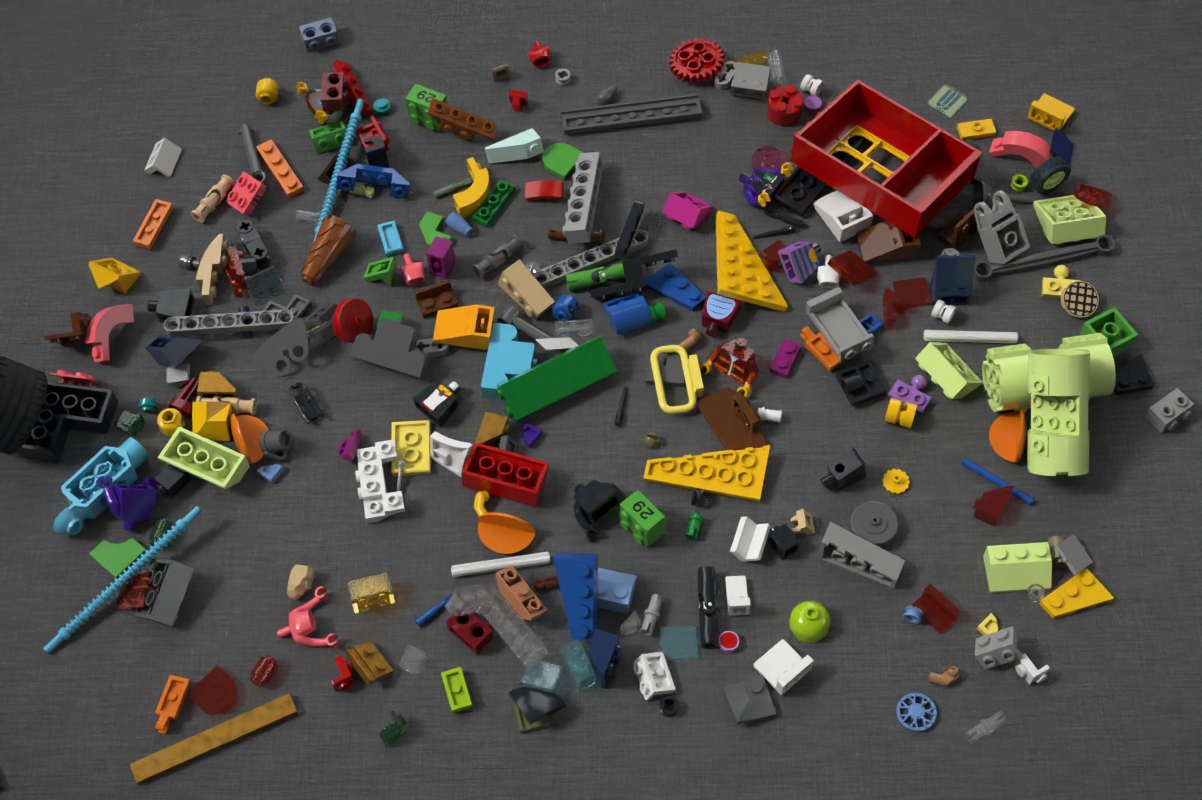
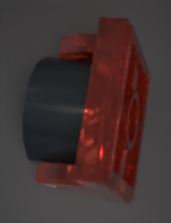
M229 246L226 271L234 296L236 298L242 297L244 290L256 287V284H254L255 278H258L256 277L258 276L256 260L253 255L248 256L247 252H237L236 246ZM248 278H249V282L252 283L251 286H250V285H249V286L247 285Z

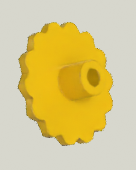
M900 469L888 470L882 479L883 487L892 494L905 492L910 484L909 476Z

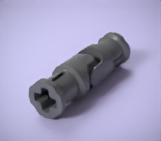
M512 235V239L499 245L492 253L487 254L480 263L474 264V272L479 278L483 279L486 273L492 269L495 270L500 264L511 258L515 251L524 248L523 241L518 235Z

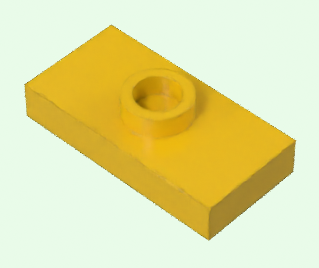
M992 118L957 124V130L962 141L996 135Z

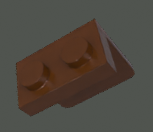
M974 209L967 215L961 212L938 233L937 238L953 249L963 245L971 234L974 235L978 231Z
M70 313L73 332L44 336V339L56 344L67 343L68 339L69 341L86 340L87 328L92 318L91 316L89 317L88 313Z

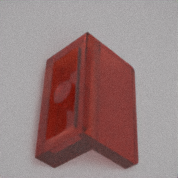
M931 584L924 588L923 594L912 604L916 609L920 608L923 611L922 618L939 634L945 632L958 619L961 612Z

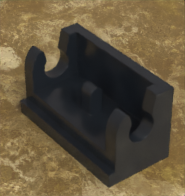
M377 134L375 137L366 139L364 141L365 145L369 143L374 144L365 148L368 164L389 168L386 149L381 135Z

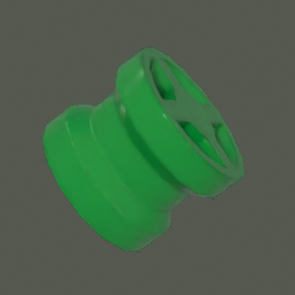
M658 302L656 305H647L652 323L659 319L666 320V312L662 302Z

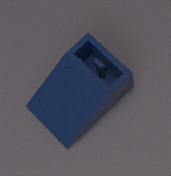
M975 255L937 256L929 286L932 306H935L939 299L944 301L946 305H969L973 288Z

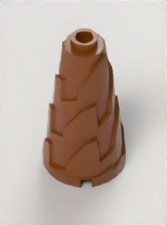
M328 214L321 221L322 224L310 254L301 270L302 281L309 285L315 284L317 280L321 279L326 270L357 235L355 229L353 232L350 231L352 226L334 215L328 219Z

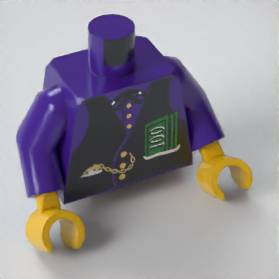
M790 162L783 164L778 169L756 168L752 175L744 171L740 174L738 181L744 183L743 194L749 205H758L763 210L767 209L772 202V195L783 184L784 176L790 177V171L794 170Z

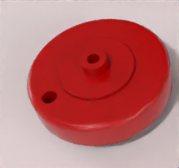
M348 298L339 303L334 312L333 326L341 340L347 343H354L358 335L371 334L374 325L373 312L364 300Z

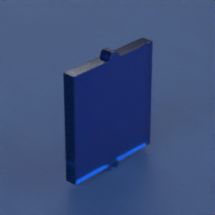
M1058 127L1054 128L1050 153L1054 157H1062L1070 167L1074 144Z

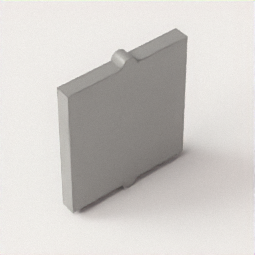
M1074 534L1055 546L1063 558V562L1068 565L1074 575L1093 562L1085 551V547L1081 545Z

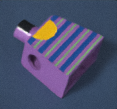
M799 241L778 251L789 282H804L819 266L816 256L821 252L819 244Z

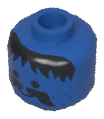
M571 295L560 296L553 306V315L561 322H571L579 311L578 301Z

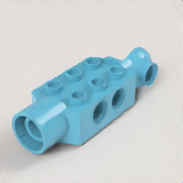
M131 437L119 448L105 446L61 486V489L70 506L56 517L53 525L54 532L59 535H76L82 530L85 518L95 519L109 506L103 492L104 489L97 485V480L100 477L106 483L105 477L110 476L112 478L110 487H113V484L131 485L137 480L136 469L149 457L144 447Z

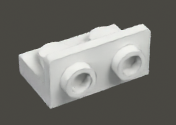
M663 652L641 654L634 661V673L637 675L640 691L645 700H650L654 695L669 694L676 690Z

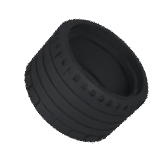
M0 355V452L12 455L22 448L38 419L46 396L48 380L44 372Z

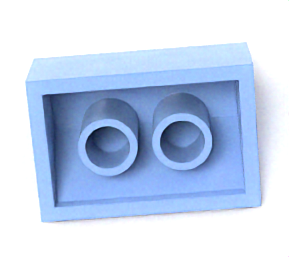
M598 568L597 608L628 614L637 576Z

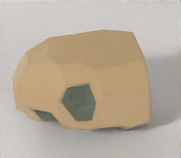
M297 564L292 568L287 587V595L290 599L296 600L311 589L315 576L313 568Z

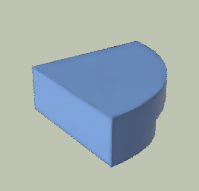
M274 464L266 467L262 466L256 472L259 476L273 484L285 469L279 464Z

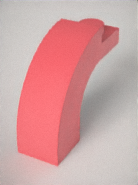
M1006 131L1003 138L993 139L989 151L992 157L1006 154L1021 155L1027 158L1035 169L1044 161L1057 155L1045 140L1022 131Z
M133 304L108 307L93 317L87 328L86 344H93L92 356L94 357V362L110 361L109 334L117 324L134 323Z

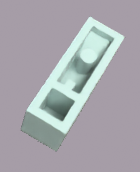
M533 128L485 147L490 164L528 159L544 152L541 138Z

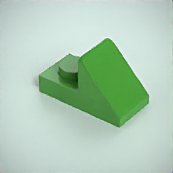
M393 256L369 263L363 278L367 282L382 279L391 286L396 274V258Z

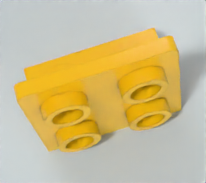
M1044 93L1038 101L1034 100L1032 102L1027 118L1059 133L1075 108Z

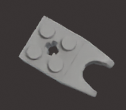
M999 190L993 194L992 210L986 203L978 202L974 206V213L989 263L1004 264L1030 248V244L1020 214L1016 213L1008 195Z

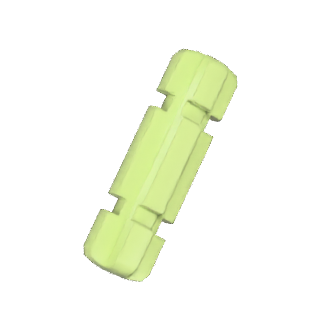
M355 183L354 191H349L362 196L365 194V197L372 198L375 193L374 188L368 186L365 188V185Z

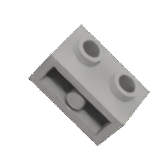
M1176 388L1151 406L1145 418L1160 433L1167 429L1170 431L1178 424L1179 420L1182 419L1184 421L1192 414L1191 409L1194 403Z

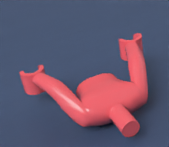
M322 586L318 587L315 590V598L293 609L289 613V626L278 630V636L282 638L291 634L294 641L298 644L312 647L330 645L332 648H338L340 643L337 641L333 642L334 639L338 638L334 633L329 634L323 639L307 637L312 631L316 630L315 619L310 610L319 602L329 599L328 595L323 594L327 589Z

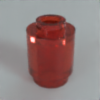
M268 655L266 657L261 656L251 671L249 680L261 688L265 684L268 685L278 669L277 661Z

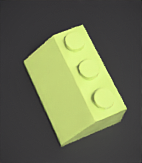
M929 342L915 358L919 362V367L932 376L931 380L935 384L940 385L944 390L943 393L950 399H961L983 384V381L947 343Z
M1048 542L987 546L983 559L990 593L1051 589L1052 559Z

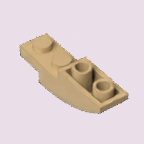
M219 234L209 245L197 271L196 281L199 289L202 290V298L205 305H213V299L217 295L215 282H218V274H224V267H227V257L225 255L229 251V243L225 241L223 234Z

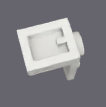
M727 576L725 583L729 616L749 615L750 597L747 595L746 577Z

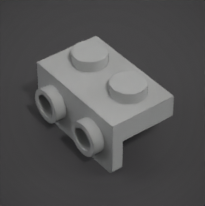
M1014 626L976 638L975 657L984 669L1022 658V653L1017 647V630Z

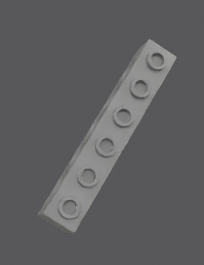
M600 152L580 153L578 161L575 162L576 172L573 174V186L570 187L571 197L568 199V212L565 213L566 223L562 229L563 235L566 236L569 244L590 242L604 165Z

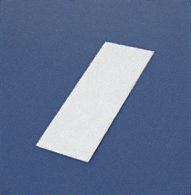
M570 337L535 339L546 350L567 349L578 346Z

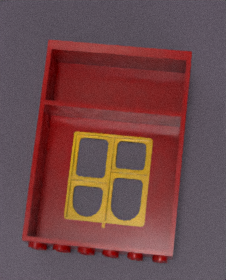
M857 79L853 84H849L842 94H838L832 103H828L822 112H818L811 122L808 121L801 131L795 133L793 136V147L790 151V162L915 238L975 178L983 152ZM853 136H862L873 142V145L864 153H860L849 145L848 140ZM879 148H883L903 160L904 163L892 172L870 159V157ZM839 151L846 152L864 164L858 170H855L832 156V154ZM870 168H873L885 175L887 179L880 185L864 174Z

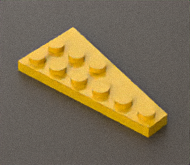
M770 445L761 448L749 447L744 450H725L702 453V455L695 456L684 455V457L679 458L667 457L647 460L643 481L691 490L695 487L697 490L704 489V492L760 502Z

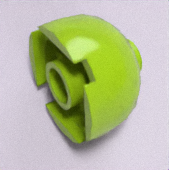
M804 601L792 610L789 618V628L799 641L816 643L828 634L830 615L821 603Z

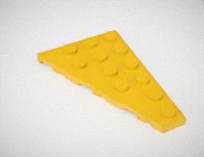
M718 210L716 214L718 295L785 312L788 308L786 301L738 219L733 214Z

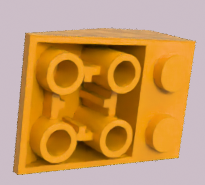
M475 304L439 310L432 342L488 350L495 307Z

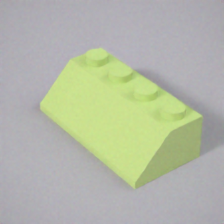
M180 426L158 456L159 460L224 489L239 483L250 467L245 455Z

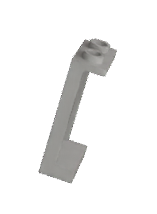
M840 287L834 288L806 302L807 315L840 362L845 359H851L856 354L868 351L874 346V335L867 333L846 304Z

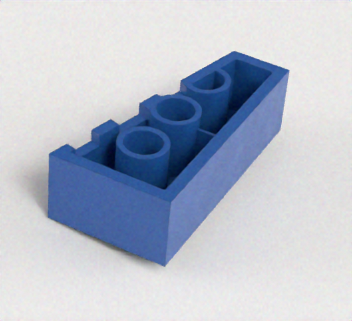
M557 552L553 559L572 640L591 641L594 631L597 629L599 554Z

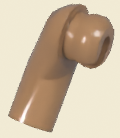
M691 329L688 332L689 337L678 345L688 350L701 338V334L697 329Z
M950 666L948 671L943 674L930 671L928 682L948 686L958 679L959 669L955 666Z

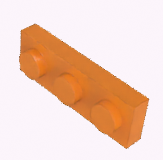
M155 199L133 239L134 245L151 250L174 208L172 203Z

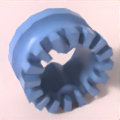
M907 606L903 618L910 623L919 624L923 611L920 608L916 609V607Z

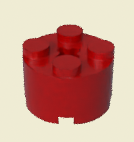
M793 85L771 90L767 108L769 120L774 124H781L782 127L795 125L802 115V94Z

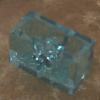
M577 639L560 646L562 660L577 692L596 684V674L580 640Z

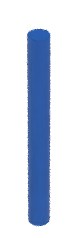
M965 457L962 460L961 464L1025 503L1029 505L1032 503L1034 498L971 460Z

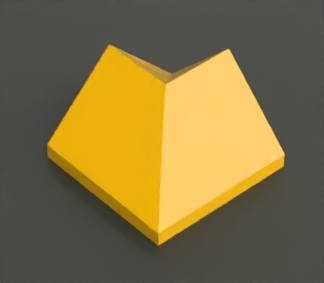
M114 258L89 261V267L99 289L112 287L125 294L141 274L140 271Z
M193 402L192 432L211 441H231L230 419L232 403Z

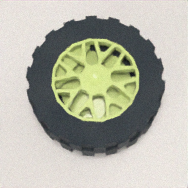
M1055 156L1040 164L1030 175L1029 182L1038 194H1047L1057 189L1068 179L1071 169L1062 157Z

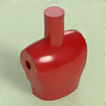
M535 41L533 43L534 48L528 51L530 60L537 68L545 67L551 62L549 46H541L539 41Z

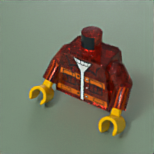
M744 338L732 339L729 343L724 342L716 346L708 356V361L699 365L700 370L703 366H706L707 371L704 374L706 375L712 370L711 365L714 363L715 368L743 384L744 387L738 388L737 392L740 391L742 394L744 390V396L749 397L751 395L750 386H753L759 372L755 360V351L747 347V341Z

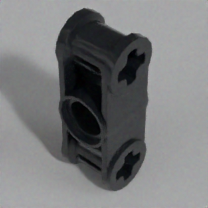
M241 220L237 224V230L247 254L254 256L258 269L267 268L271 261L260 234L257 233L250 220Z

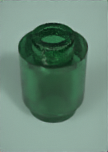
M165 518L156 520L149 537V544L151 546L155 545L154 542L159 541L158 538H163V534L168 533L167 530L172 529L171 526H174L172 521Z

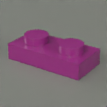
M783 339L769 367V372L787 378L801 350V345Z

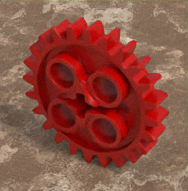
M696 37L694 41L688 39V43L682 41V46L676 45L677 50H672L673 54L670 55L669 64L671 72H673L674 76H678V80L683 78L684 83L690 80L691 84L694 81H697L699 84L700 80L706 82V78L712 80V75L718 76V71H722L725 61L724 52L720 44L716 45V41L711 43L710 39L704 41L703 37L700 41Z

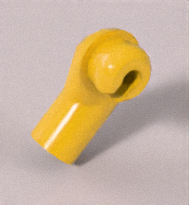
M479 491L475 495L473 507L479 517L484 513H488L484 507L485 502L490 498L487 491Z

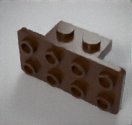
M725 387L697 402L698 409L726 450H744L749 447L761 448L767 445V441L758 430L760 417L756 411L752 410L748 398L743 396L740 391L733 393L729 387Z

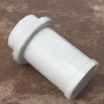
M765 407L758 408L760 422L766 420L780 423L781 410L765 409Z

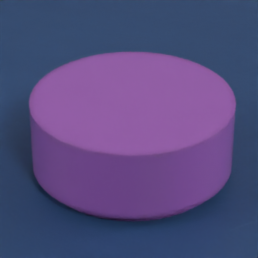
M811 95L805 99L804 108L806 111L816 113L821 109L822 100L818 96Z

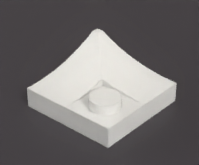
M434 431L430 436L431 459L462 478L461 473L469 457L472 444L450 439Z

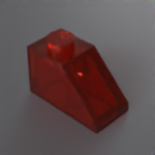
M1009 485L984 492L981 499L977 497L973 505V509H975L973 517L996 527L1014 486Z

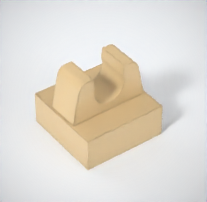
M804 509L796 511L797 515L790 520L794 524L798 523V526L792 528V531L796 534H814L812 515Z

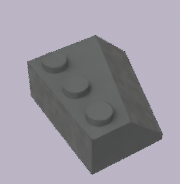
M150 559V563H147L150 565L149 572L145 573L143 579L149 578L148 581H145V586L148 587L142 590L145 592V594H142L144 595L142 597L145 599L144 604L141 607H136L134 616L173 627L179 616L180 605L186 598L187 586L193 579L194 568L174 560Z

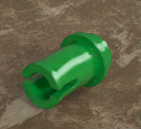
M692 513L688 518L690 522L685 537L697 540L700 526L704 523L702 515Z

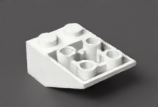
M838 190L812 203L839 242L855 236L856 232L871 227L872 213Z

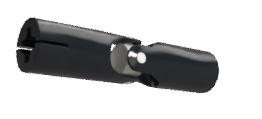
M702 566L697 569L698 596L700 600V647L714 649L719 646L717 605L714 601L716 597V571L712 566ZM713 613V617H708L706 615Z

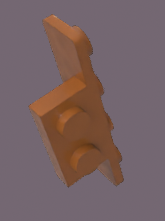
M433 98L427 112L428 115L441 120L439 129L444 130L446 133L460 136L464 140L471 141L475 134L489 139L494 138L497 123Z

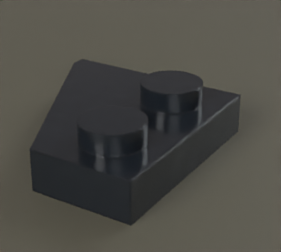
M1142 354L1136 356L1116 372L1115 395L1149 390L1154 387Z

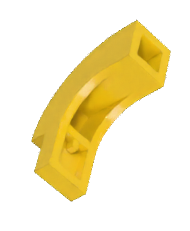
M473 157L467 159L468 171L474 181L467 190L453 195L454 206L463 218L474 214L490 193L487 168L482 169Z

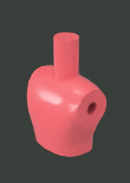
M409 253L404 254L403 257L406 265L399 268L401 277L407 286L423 283L425 281V272L422 262H413Z

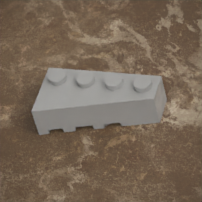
M830 522L824 535L818 557L822 561L892 589L896 586L905 562L899 556L872 544Z

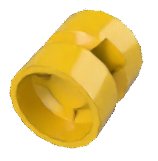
M891 398L884 421L892 424L899 422L900 426L911 429L917 404L909 402L902 404L901 400Z

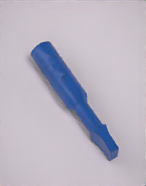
M454 595L447 596L440 604L433 606L415 620L416 624L420 627L435 616L441 608L449 605L455 599Z

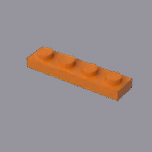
M272 139L256 146L257 152L288 198L304 191L303 185Z

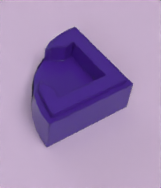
M526 422L523 426V439L526 445L532 448L542 435V431Z

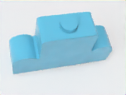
M493 323L481 383L482 397L498 398L496 390H498L497 384L537 365L535 345L533 343L518 342L517 330L513 325Z

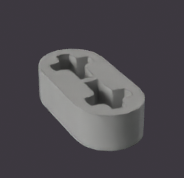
M725 62L724 66H722V71H718V76H715L714 86L717 89L725 90L730 86L734 78L735 62Z
M433 338L417 340L415 350L423 347V351L427 352L429 357L443 356L449 351L448 344H442V348L438 349V345L441 343L432 342Z

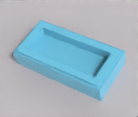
M395 220L377 225L386 257L403 253L404 250Z

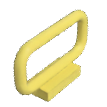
M667 345L654 349L650 355V361L660 408L668 414L691 411L697 403L696 397H703L704 389L697 354L689 355L688 359L686 350L679 345ZM676 352L680 355L689 397L688 404L669 406L666 403L658 363V356L660 354Z

